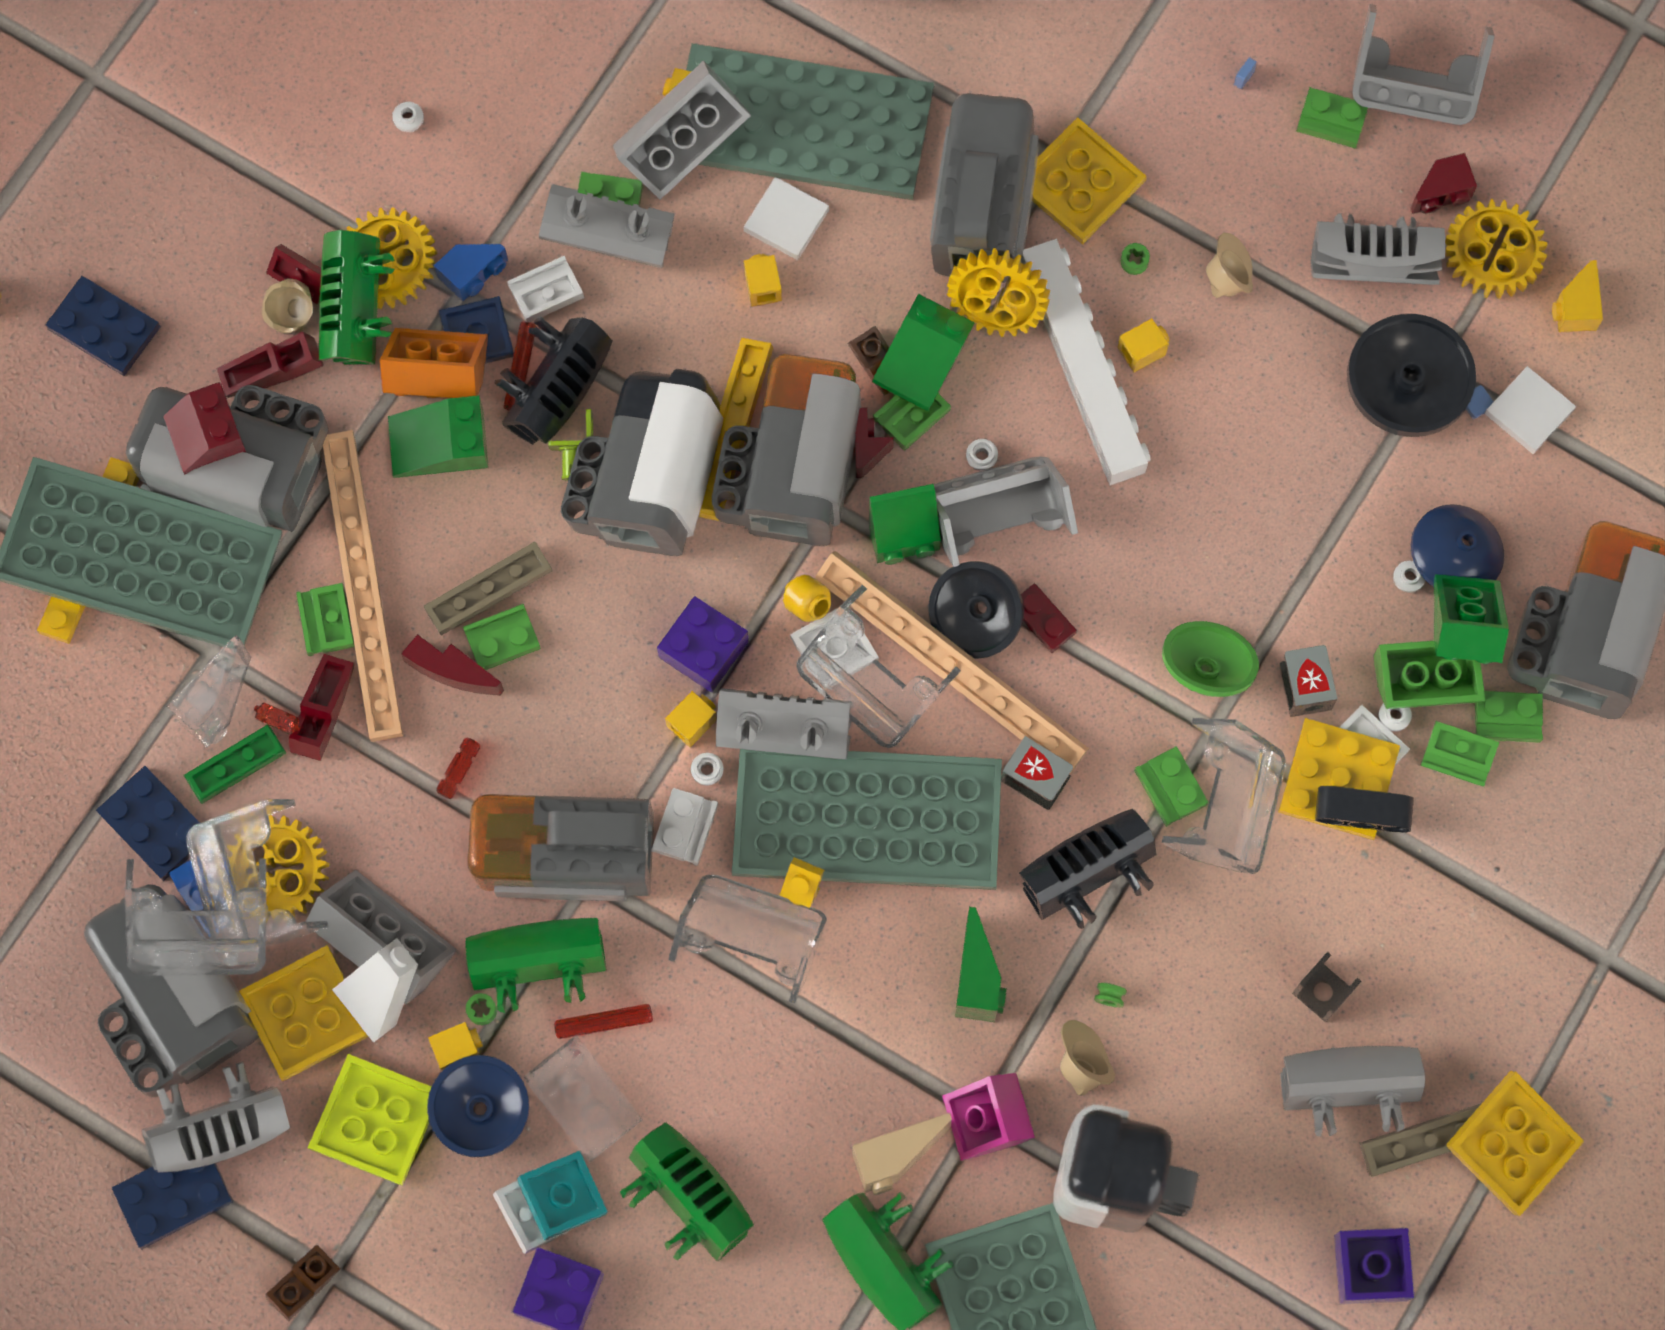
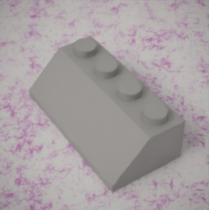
M702 61L627 131L613 147L617 159L656 197L662 199L742 125L751 114L727 84Z
M354 870L320 894L304 923L358 967L398 938L418 964L404 1002L405 1004H408L428 987L457 950L357 870Z

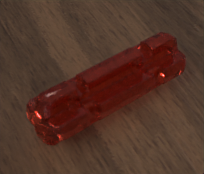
M265 702L260 706L256 705L254 707L256 712L255 719L290 735L294 731L299 732L301 726L298 725L300 719L293 714Z
M464 738L459 747L460 753L456 752L444 774L445 779H441L436 788L437 793L447 799L453 798L458 789L456 785L461 784L472 764V757H476L480 750V744L471 738Z

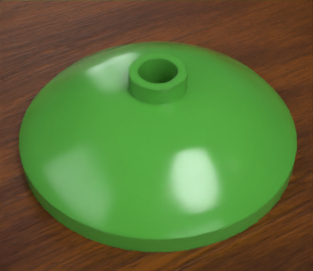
M1193 621L1175 627L1167 635L1162 648L1163 662L1169 673L1187 689L1205 696L1226 697L1242 693L1253 684L1259 670L1258 657L1252 645L1233 629L1213 622Z

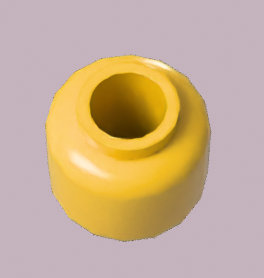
M803 574L789 581L785 587L783 595L784 607L804 622H812L823 618L831 606L830 590L810 575Z

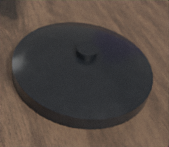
M1398 314L1376 322L1359 337L1348 361L1347 383L1355 405L1363 416L1375 426L1399 436L1422 437L1446 429L1464 413L1474 393L1476 368L1467 344L1447 324L1425 315Z

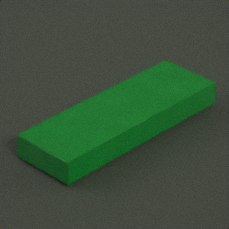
M267 724L184 774V777L199 802L203 804L286 754V751L270 725Z

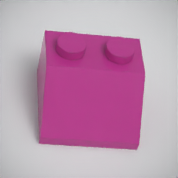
M1016 1073L989 1076L942 1096L946 1111L950 1113L952 1118L951 1128L961 1161L1007 1149L1035 1138Z

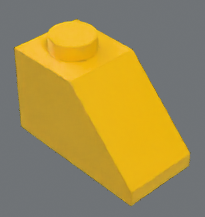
M1590 260L1562 290L1557 301L1553 302L1552 318L1553 321H1558L1559 332L1596 331L1601 324L1603 313L1597 260Z

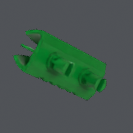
M336 230L324 234L320 285L319 360L333 359V362H342L343 365H375L376 337H389L392 332L380 330L381 327L392 325V321L388 317L377 318L379 274H391L394 271L393 268L385 267L383 264L395 260L390 253L379 255L380 239L376 236L348 230Z
M574 918L528 923L466 937L467 966L473 989L475 991L496 987L497 1010L501 1013H505L506 998L510 999L513 1012L519 1008L516 984L562 978L565 1002L572 1003L573 988H576L581 1002L586 997L582 974L607 971L598 918Z
M665 1122L643 1137L633 1148L629 1159L642 1175L626 1188L620 1190L621 1196L624 1199L638 1191L629 1204L630 1207L635 1208L638 1203L655 1190L683 1221L686 1227L664 1243L667 1251L683 1243L674 1254V1259L679 1260L697 1243H701L716 1261H719L747 1237L748 1230L754 1226V1223L746 1209L711 1163L675 1128Z
M864 1192L857 1193L842 1202L822 1220L842 1261L865 1295L898 1330H910L943 1305L931 1289L930 1282L949 1268L951 1269L953 1263L950 1260L935 1267V1264L946 1254L941 1248L918 1266L912 1262L890 1228L892 1224L913 1210L912 1205L909 1204L895 1211V1208L906 1198L902 1192H899L897 1196L879 1209L874 1208Z

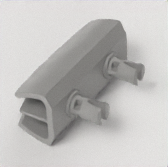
M552 184L540 227L539 239L663 268L664 255L668 248L669 236H671L675 214L650 207L648 209L639 208L640 205L633 204V206L627 205L621 200H618V202L610 201L608 197L598 198L594 197L592 193L587 192L586 195L578 193V190Z
M1339 213L1334 217V222H1317L1310 263L1312 277L1319 279L1440 285L1437 271L1442 270L1441 259L1445 258V228H1416V220L1411 217L1410 226H1407L1404 216L1397 220L1396 227H1392V225L1376 226V224L1361 225V223H1354V218L1351 214L1348 215L1347 223H1344L1342 214Z
M721 688L717 710L716 746L846 760L851 739L848 732L852 720H849L850 708H853V702L834 699L816 700L814 697L800 699L799 696L794 695L787 698L783 697V694L770 696L764 692L755 694L752 691Z
M1357 1046L1298 1053L1284 1057L1285 1067L1282 1069L1283 1072L1280 1073L1284 1110L1312 1109L1315 1135L1319 1137L1322 1134L1323 1121L1329 1136L1336 1134L1337 1128L1335 1126L1333 1107L1379 1104L1383 1130L1389 1132L1392 1117L1396 1131H1400L1405 1127L1400 1103L1419 1102L1425 1087V1072L1419 1049L1403 1046Z
M244 1062L236 1063L238 1080H236L230 1067L222 1068L231 1094L229 1101L193 1113L185 1112L178 1083L170 1085L172 1102H170L164 1088L157 1089L156 1092L159 1095L166 1119L163 1120V1123L142 1129L143 1138L154 1170L158 1172H173L210 1165L243 1154L281 1135L290 1129L278 1088L270 1087L257 1092L255 1090L251 1091L244 1069Z

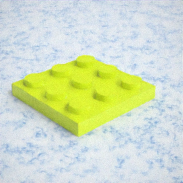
M348 1054L308 1145V1149L403 1186L429 1125L427 1103L432 1086Z

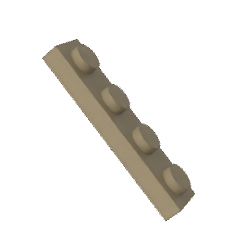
M533 542L424 605V609L442 636L552 572V568L537 543Z
M1481 1104L1359 1143L1369 1175L1374 1177L1451 1152L1445 1145Z

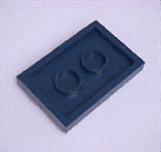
M84 276L79 278L45 324L49 331L124 377L161 328L158 321Z
M146 766L142 767L96 809L103 819L163 882L170 876L169 873L180 867L213 837Z
M216 1163L173 1172H158L152 1166L111 1187L140 1249H144L234 1203Z

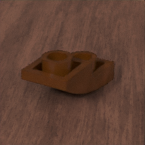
M876 326L847 343L872 380L889 349ZM876 385L883 395H886L890 392Z
M315 1245L291 1267V1271L265 1294V1298L289 1322L340 1271V1268L318 1245Z

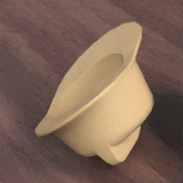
M1231 233L1221 234L1217 242V254L1206 267L1212 295L1218 298L1223 295L1232 297L1242 291L1250 293L1253 291L1250 255L1236 236Z
M1069 1020L1063 1024L1061 1035L1066 1051L1061 1061L1060 1070L1066 1080L1072 1084L1076 1093L1083 1096L1097 1088L1100 1084H1111L1115 1080V1072L1109 1062L1100 1037L1085 1023L1077 1020Z

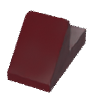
M860 407L855 433L856 478H863L894 447L893 437H874V418H868V407Z

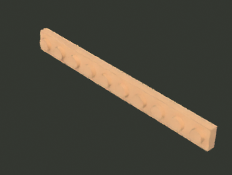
M353 430L327 434L323 443V451L369 739L371 742L402 737L403 730L355 435Z
M834 551L829 555L815 576V579L824 584L836 596L1019 739L1023 740L1025 736L1072 764L1073 769L1070 774L1073 772L1089 750L1086 745L838 552Z

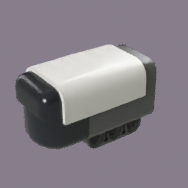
M675 369L671 375L648 371L635 372L625 380L620 391L609 438L589 436L584 438L577 447L561 505L562 517L575 532L598 536L606 544L613 547L669 556H681L683 554L687 537L694 535L723 424L719 400L706 378L693 370ZM600 452L597 458L590 459L594 453ZM593 481L588 488L582 489L586 482ZM585 510L581 517L574 519L579 511Z
M1091 1105L1085 1107L1077 1114L1065 1139L1053 1193V1204L1056 1212L1069 1222L1093 1228L1102 1226L1134 1233L1139 1231L1155 1212L1180 1217L1186 1216L1193 1207L1199 1174L1170 1165L1173 1142L1170 1134L1164 1128L1128 1119L1129 1111L1104 1105Z

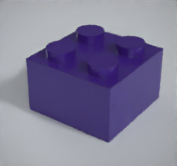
M694 596L657 646L658 656L661 660L712 693L748 644V631Z
M1408 1228L1339 1231L1334 1235L1340 1304L1403 1302L1415 1298Z
M537 1247L512 1313L553 1330H583L604 1274L601 1270Z

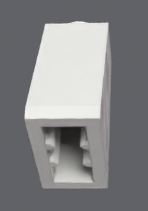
M398 938L378 951L332 989L373 1043L396 1026L418 966Z

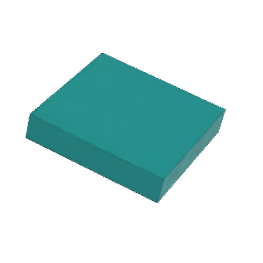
M580 1151L519 1175L517 1178L544 1241L600 1218L608 1212Z

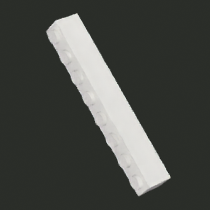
M1057 239L1024 249L1021 263L1025 264L1032 261L1031 271L1041 270L1039 279H1047L1048 281L1046 288L1050 289L1048 298L1050 302L1043 322L1109 485L1145 474L1148 461H1150L1148 448L1145 443L1140 444L1136 434L1139 432L1137 421L1133 414L1128 415L1125 407L1127 405L1125 392L1121 386L1117 387L1113 378L1116 376L1114 365L1111 359H1106L1103 354V338L1099 331L1094 332L1090 322L1093 321L1090 306L1088 303L1083 304L1079 295L1082 293L1079 279L1076 275L1072 276L1068 268L1070 266V258L1067 250L1060 248Z

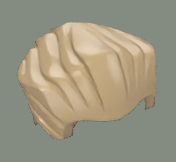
M286 279L271 285L263 299L262 316L264 321L271 328L282 334L299 333L314 313L309 288L299 280Z

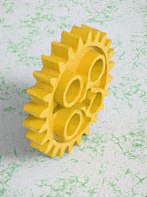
M1490 199L1485 208L1481 201H1478L1475 211L1467 206L1463 213L1464 216L1457 214L1454 220L1455 224H1450L1447 231L1449 235L1445 237V244L1448 245L1445 248V256L1451 258L1446 266L1456 267L1452 277L1462 276L1464 278L1461 284L1462 287L1467 286L1469 283L1473 285L1472 294H1475L1481 288L1484 289L1485 298H1488L1491 291H1495L1497 298L1501 299L1504 290L1507 291L1510 297H1513L1516 287L1524 292L1528 286L1527 282L1533 284L1537 278L1536 274L1541 273L1544 267L1541 263H1544L1547 258V254L1542 251H1545L1548 243L1539 240L1542 239L1545 232L1544 230H1534L1539 221L1532 220L1529 222L1527 220L1530 211L1527 210L1521 215L1517 213L1519 204H1515L1512 209H1507L1506 200L1502 201L1500 207H1496L1494 200ZM1481 226L1491 227L1494 233L1485 232ZM1506 226L1508 231L1489 270L1483 271L1482 268L1501 229ZM1510 239L1519 240L1523 246L1513 245ZM1468 252H1477L1481 259L1472 258ZM1497 265H1505L1510 272L1500 271Z
M382 207L379 208L377 217L370 211H367V221L365 222L357 217L358 227L354 229L348 226L346 229L378 237L380 239L379 255L390 253L395 260L383 264L385 267L393 268L394 271L388 274V280L384 284L378 285L377 308L382 309L386 301L387 305L394 309L396 300H399L405 306L407 305L406 296L409 294L417 299L418 296L415 290L418 287L423 290L427 289L426 285L422 282L424 278H434L428 271V268H434L436 262L430 259V257L437 255L438 251L434 247H430L435 243V239L431 235H427L430 230L425 224L420 226V219L417 216L411 218V215L406 210L399 216V212L395 207L391 208L389 215H387ZM396 231L395 238L390 242H385L386 236ZM407 256H414L413 261L409 265L402 266V262Z
M993 248L991 255H987L983 249H980L978 257L970 252L967 260L960 258L958 266L953 267L947 283V287H949L947 297L952 298L950 307H958L957 314L961 316L966 315L967 319L977 323V331L985 327L987 328L988 335H991L994 330H998L1001 337H1004L1005 331H1009L1015 337L1018 329L1026 334L1028 333L1029 326L1036 328L1039 320L1043 321L1050 302L1048 299L1050 289L1046 288L1047 279H1039L1041 270L1031 271L1032 261L1025 264L1020 262L1022 255L1019 254L1013 259L1010 258L1009 250H1006L1003 256H1001L996 248ZM1006 276H1009L1005 288L1001 289L995 305L991 310H988L992 299L996 297L1002 281Z
M269 815L267 825L257 818L256 829L245 824L244 830L246 835L244 837L238 834L233 835L238 844L237 846H226L233 854L232 857L222 858L224 863L230 865V869L222 871L221 875L231 879L223 887L227 890H235L229 897V900L233 902L241 900L237 908L238 910L245 912L250 908L249 917L256 919L261 913V921L266 923L269 922L272 914L275 922L282 923L283 914H286L289 919L295 920L296 909L304 914L307 913L305 903L308 901L315 904L314 892H325L318 884L319 881L329 880L328 876L321 873V869L330 866V863L320 860L328 852L324 848H316L322 840L318 836L310 838L313 832L312 828L307 826L301 830L302 822L297 819L290 825V820L286 816H282L278 824L276 817ZM295 843L297 853L293 858L286 859L284 855L286 847L289 844ZM262 846L265 851L264 857L259 862L254 863L252 853L257 847ZM276 863L283 867L304 865L303 869L276 870L275 875L267 871L256 872L251 875L247 874L249 869L254 868L273 869ZM292 876H297L299 879L297 889L288 892L286 888L288 879ZM265 879L267 884L265 891L261 895H256L254 893V885L257 881Z

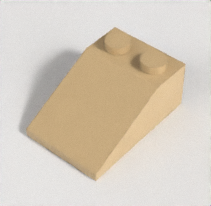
M950 1113L852 1145V1155L865 1193L873 1191L874 1195H879L892 1190L893 1183L898 1182L950 1129L952 1122Z

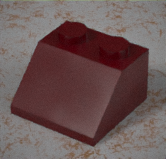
M220 382L189 392L163 416L184 475L209 463L241 452L246 453Z

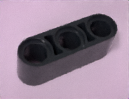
M1319 786L1315 821L1331 825L1407 833L1411 832L1414 798L1402 794L1337 786Z

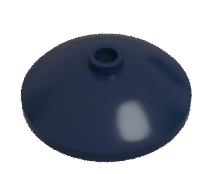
M1442 505L1427 512L1418 521L1411 537L1413 562L1421 576L1432 587H1434L1435 574L1497 580L1504 564L1503 543L1494 525L1478 511L1463 505ZM1462 539L1467 540L1470 546L1465 545Z
M469 1056L447 1066L434 1081L427 1103L428 1119L437 1138L451 1151L466 1157H489L510 1147L523 1132L529 1115V1096L523 1080L510 1065L490 1056ZM479 1103H483L487 1107L483 1115L475 1114V1106Z

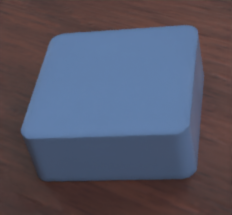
M1250 57L1247 59L1235 77L1234 85L1241 90L1255 72L1257 61Z
M1482 385L1474 389L1473 396L1466 408L1472 419L1483 415L1494 402Z

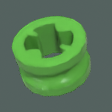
M1139 243L1127 245L1122 251L1120 262L1123 270L1131 275L1143 273L1148 267L1149 251L1144 245ZM1130 254H1134L1135 257L1141 256L1140 264H1136L1135 261L1129 262Z
M1098 983L1097 989L1100 993L1095 995L1094 1001L1111 1007H1123L1124 1002L1121 997L1126 995L1127 990L1125 988L1109 983Z
M479 993L473 995L467 1001L466 1013L473 1023L484 1026L495 1019L497 1007L489 995ZM480 1001H486V1006L490 1012L487 1016L483 1013V1017L478 1018L473 1007L476 1003L480 1006Z

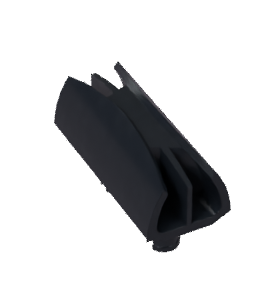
M541 316L534 321L539 328H529L528 332L549 347L548 353L527 384L508 368L500 372L506 381L498 379L494 382L496 386H499L515 399L514 405L502 421V425L506 429L532 445L538 440L546 444L571 417L593 384L613 342L608 334L593 320L584 317L569 319L561 332Z
M1133 808L1116 814L1070 837L1030 863L1019 873L1025 881L1023 883V891L1041 920L1066 907L1077 923V926L1080 929L1085 928L1080 913L1091 924L1097 918L1083 898L1087 894L1121 875L1126 878L1136 896L1142 895L1139 882L1148 891L1152 889L1154 883L1149 879L1140 864L1157 855L1155 840L1151 829Z

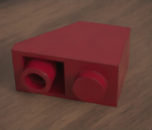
M1466 153L1435 160L1410 208L1412 214L1418 212L1429 214L1437 211L1441 206L1449 204L1460 206L1472 199L1477 184Z

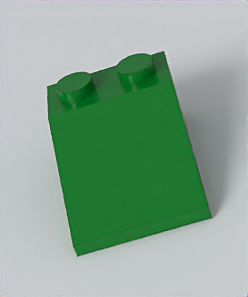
M918 294L880 364L872 383L929 411L975 323Z
M480 396L445 399L388 416L393 478L488 468L484 411Z
M934 483L870 497L869 531L877 563L885 562L886 565H893L902 562L905 557L916 555L917 558H926L934 555L935 551L940 550L941 539Z
M1435 574L1434 646L1436 656L1447 660H1475L1482 664L1502 663L1509 625L1500 581Z
M969 907L955 1017L995 1022L997 1013L1003 1014L1007 988L1000 987L1001 975L976 907Z

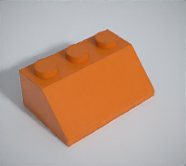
M394 328L380 358L382 393H392L397 396L419 395L427 398L478 396L483 384L488 335Z

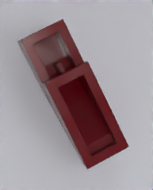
M301 332L277 345L269 342L216 369L225 395L230 398L234 397L243 386L254 385L265 389L309 373L324 366L322 360H319V349L315 338L305 332Z
M417 634L401 653L406 664L441 684L485 695L500 696L504 692L502 683L452 644L442 653Z
M323 654L300 704L301 712L289 736V750L291 753L321 761L341 711L354 670V662Z

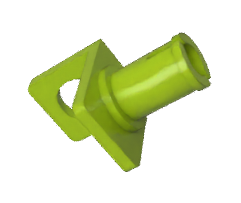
M586 409V437L593 436V412L591 409ZM582 440L548 441L550 450L562 452V480H569L577 447Z

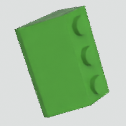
M1434 641L1381 644L1373 655L1377 687L1386 709L1485 702L1481 664L1475 660H1447L1443 657L1436 656Z

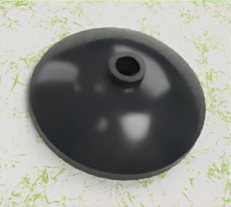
M969 561L950 568L937 580L929 598L928 611L931 626L974 659L987 658L1006 649L1018 635L1023 622V600L1017 585L1005 571L987 562ZM979 602L986 604L987 610L985 613L979 611Z

